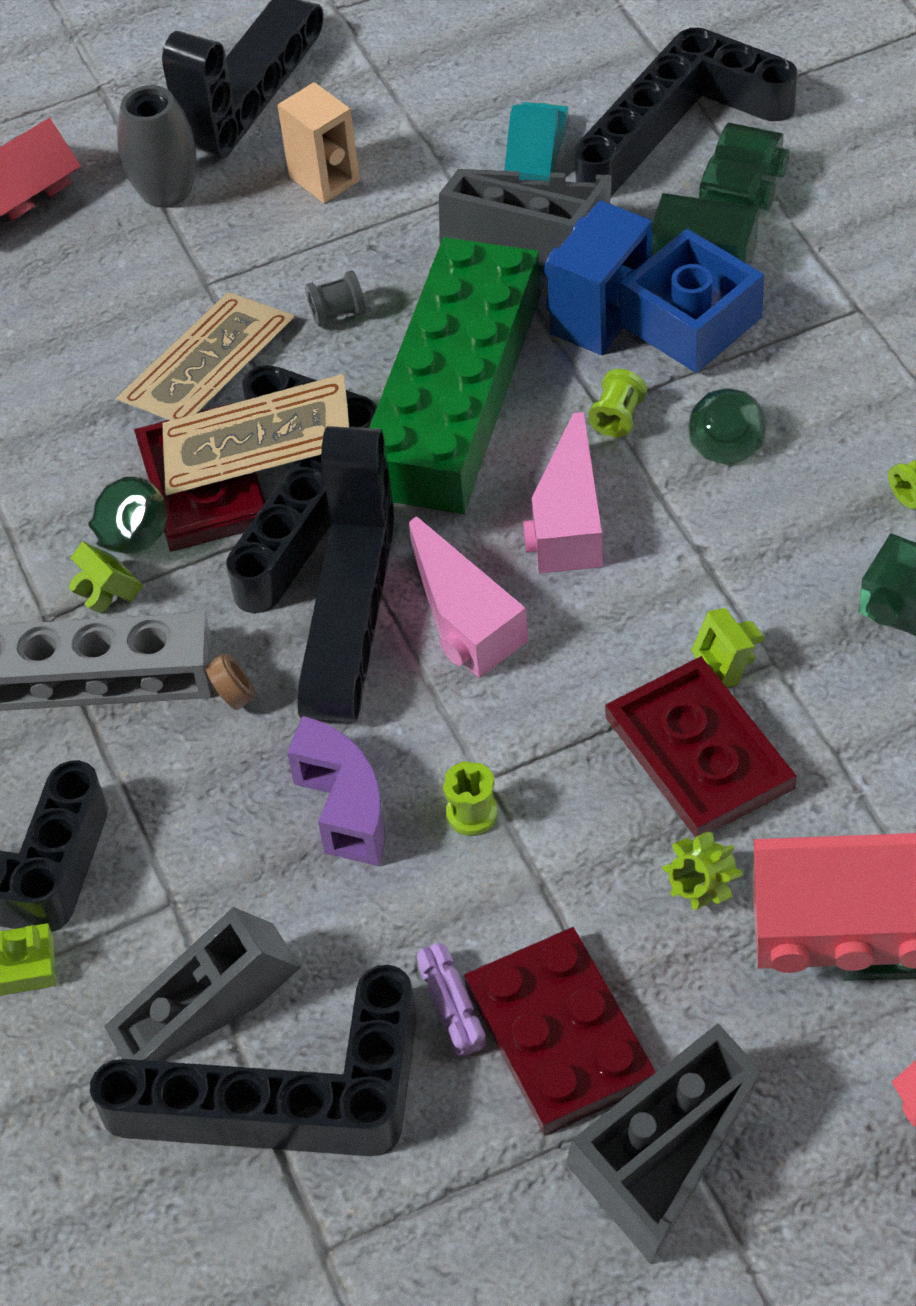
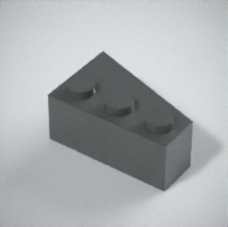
M458 169L439 193V243H441L443 237L538 250L540 268L544 269L550 252L555 247H560L572 233L573 227L580 217L586 216L599 200L610 204L612 175H596V183L565 182V173H550V181L519 180V171Z
M719 1023L714 1025L572 1140L566 1161L568 1168L650 1264L746 1105L761 1074L759 1067Z

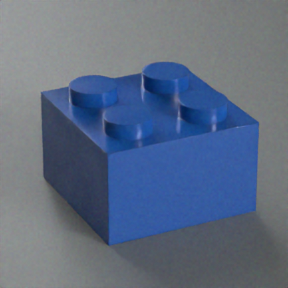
M601 200L597 202L586 216H582L577 220L569 237L560 247H555L550 252L544 267L545 275L548 278L546 309L550 317L551 335L602 356L624 328L620 322V282L652 257V220Z
M687 228L620 282L621 326L697 373L762 318L764 274Z

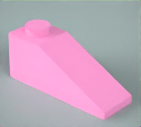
M584 412L573 413L531 498L533 520L523 521L526 553L536 552L539 574L603 567L602 529Z
M416 516L409 521L412 553L441 639V648L452 663L457 666H466L478 678H481L528 642L526 608Z

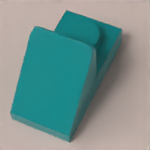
M529 102L512 106L504 171H519V180L550 181V173H554L569 122L568 106Z

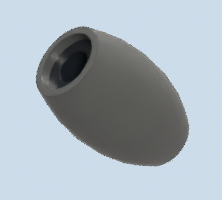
M146 85L131 90L121 101L117 120V146L123 169L131 185L147 204L154 207L177 205L183 202L191 193L196 173V147L192 128L184 110L168 89L157 85Z

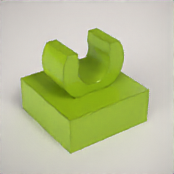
M84 541L81 542L70 557L82 571L73 577L69 589L73 593L85 597L93 587V593L84 605L98 613L104 612L110 606L113 595L132 602L144 586L114 555Z
M727 608L711 610L706 614L691 652L696 658L702 656L723 684L729 688L737 686L746 665L755 661L756 657L752 653L755 648L754 644L764 642L765 636L753 621H744L738 624Z
M49 924L30 925L23 928L0 931V996L55 987L54 941Z

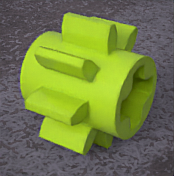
M709 831L696 836L694 841L687 837L672 845L678 857L673 862L662 867L663 871L669 873V881L672 886L670 894L672 897L680 895L686 899H691L692 909L698 910L709 905L711 900L718 905L733 896L726 884L742 876V871L736 868L732 855L735 848L733 845L725 847L714 843L713 834Z

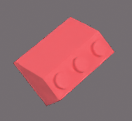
M50 117L0 147V217L7 214L10 220L13 221L35 207L31 198L45 190L50 198L73 184L68 175L80 168L81 165Z
M916 833L754 839L753 907L758 969L773 968L779 972L794 973L802 971L807 967L837 966L843 970L856 971L868 968L871 965L901 964L905 967L916 969Z

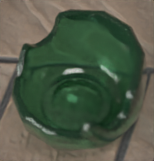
M728 387L710 391L694 405L690 413L688 422L689 441L706 460L724 465L743 461L751 456L754 451L762 448L765 441L767 421L757 399L746 391Z
M127 476L107 484L95 500L93 516L88 522L89 528L98 538L96 545L113 553L136 555L150 549L164 533L168 521L166 504L157 487L143 477Z

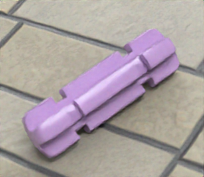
M435 943L430 947L422 948L417 953L418 967L424 981L428 983L429 993L443 1026L448 1030V1037L454 1052L459 1056H468L473 1052L482 1050L486 1046L485 1032L478 1017L474 1015V1007L457 969L453 967L454 961L447 946L442 943Z

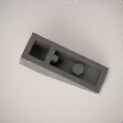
M232 907L104 1027L122 1059L163 1061L257 1008L301 967L272 922Z

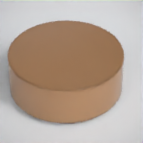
M222 653L206 664V672L211 683L231 708L239 710L254 700V687L243 668L233 657Z

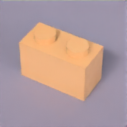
M315 82L277 104L288 174L292 180L324 204L360 181L351 108Z

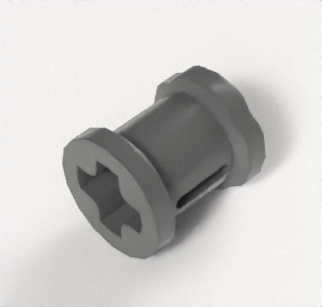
M353 270L345 272L344 278L318 286L313 282L305 284L308 304L318 327L325 325L326 320L353 311L357 315L366 312L362 289Z

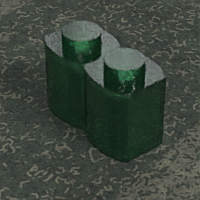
M728 122L720 135L715 153L710 158L700 183L699 212L756 223L762 210L769 211L775 196L776 177H784L789 162L790 151L783 148L784 133Z

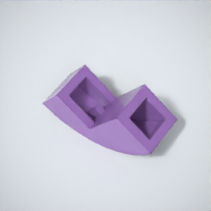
M302 716L287 755L294 785L330 793L318 821L324 853L380 866L385 845V824L378 783L368 759L353 741L340 731L318 720Z

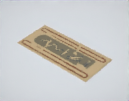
M227 292L115 399L170 421L197 414L296 315Z
M344 374L163 422L166 495L321 455L325 428L327 426L349 427Z

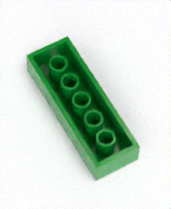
M447 237L442 238L369 428L382 429L384 433L393 503L465 514L541 295L538 250Z

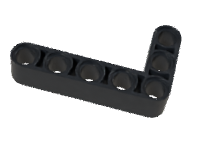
M271 0L227 56L223 44L218 41L181 31H174L169 35L162 54V65L167 89L178 101L187 116L197 150L221 157L228 156L318 39L324 21V12L319 4L305 0Z
M696 27L682 30L578 141L575 146L576 182L596 183V175H612V196L701 96L763 120L773 122L789 118L795 111L797 67L793 62L707 29Z
M263 365L251 369L244 376L242 384L245 400L318 380L277 366ZM346 390L349 427L369 428L377 408L376 404L365 396ZM321 455L295 461L229 553L226 560L227 572L234 602L241 610L256 614L272 609L280 601L330 528L331 519L322 472Z
M327 426L322 440L321 463L331 529L299 678L297 708L300 718L305 716L312 719L357 722L392 544L394 504L383 430Z
M71 760L55 767L46 779L20 852L0 851V927L17 929L48 923L53 932L61 929L72 917L108 813V806L96 771L89 763ZM49 892L47 895L43 897L36 898L40 894Z
M388 964L377 965L367 970L360 977L356 987L343 1074L117 1059L101 1065L94 1072L90 1081L91 1097L105 1129L113 1136L121 1138L357 1156L383 1155L391 1151L399 1142L403 1127L417 1022L411 980L406 972L399 967ZM392 999L399 1001L390 1008L375 1007L383 1000ZM386 1054L392 1056L382 1064L373 1065L367 1063L375 1055ZM122 1094H135L129 1101L123 1104H112ZM183 1098H197L192 1105L186 1108H172ZM245 1102L259 1103L254 1110L248 1113L239 1114L234 1112L239 1105ZM316 1106L322 1108L316 1115L309 1118L295 1116L305 1107ZM376 1110L384 1113L380 1119L374 1122L365 1123L357 1120L368 1111Z

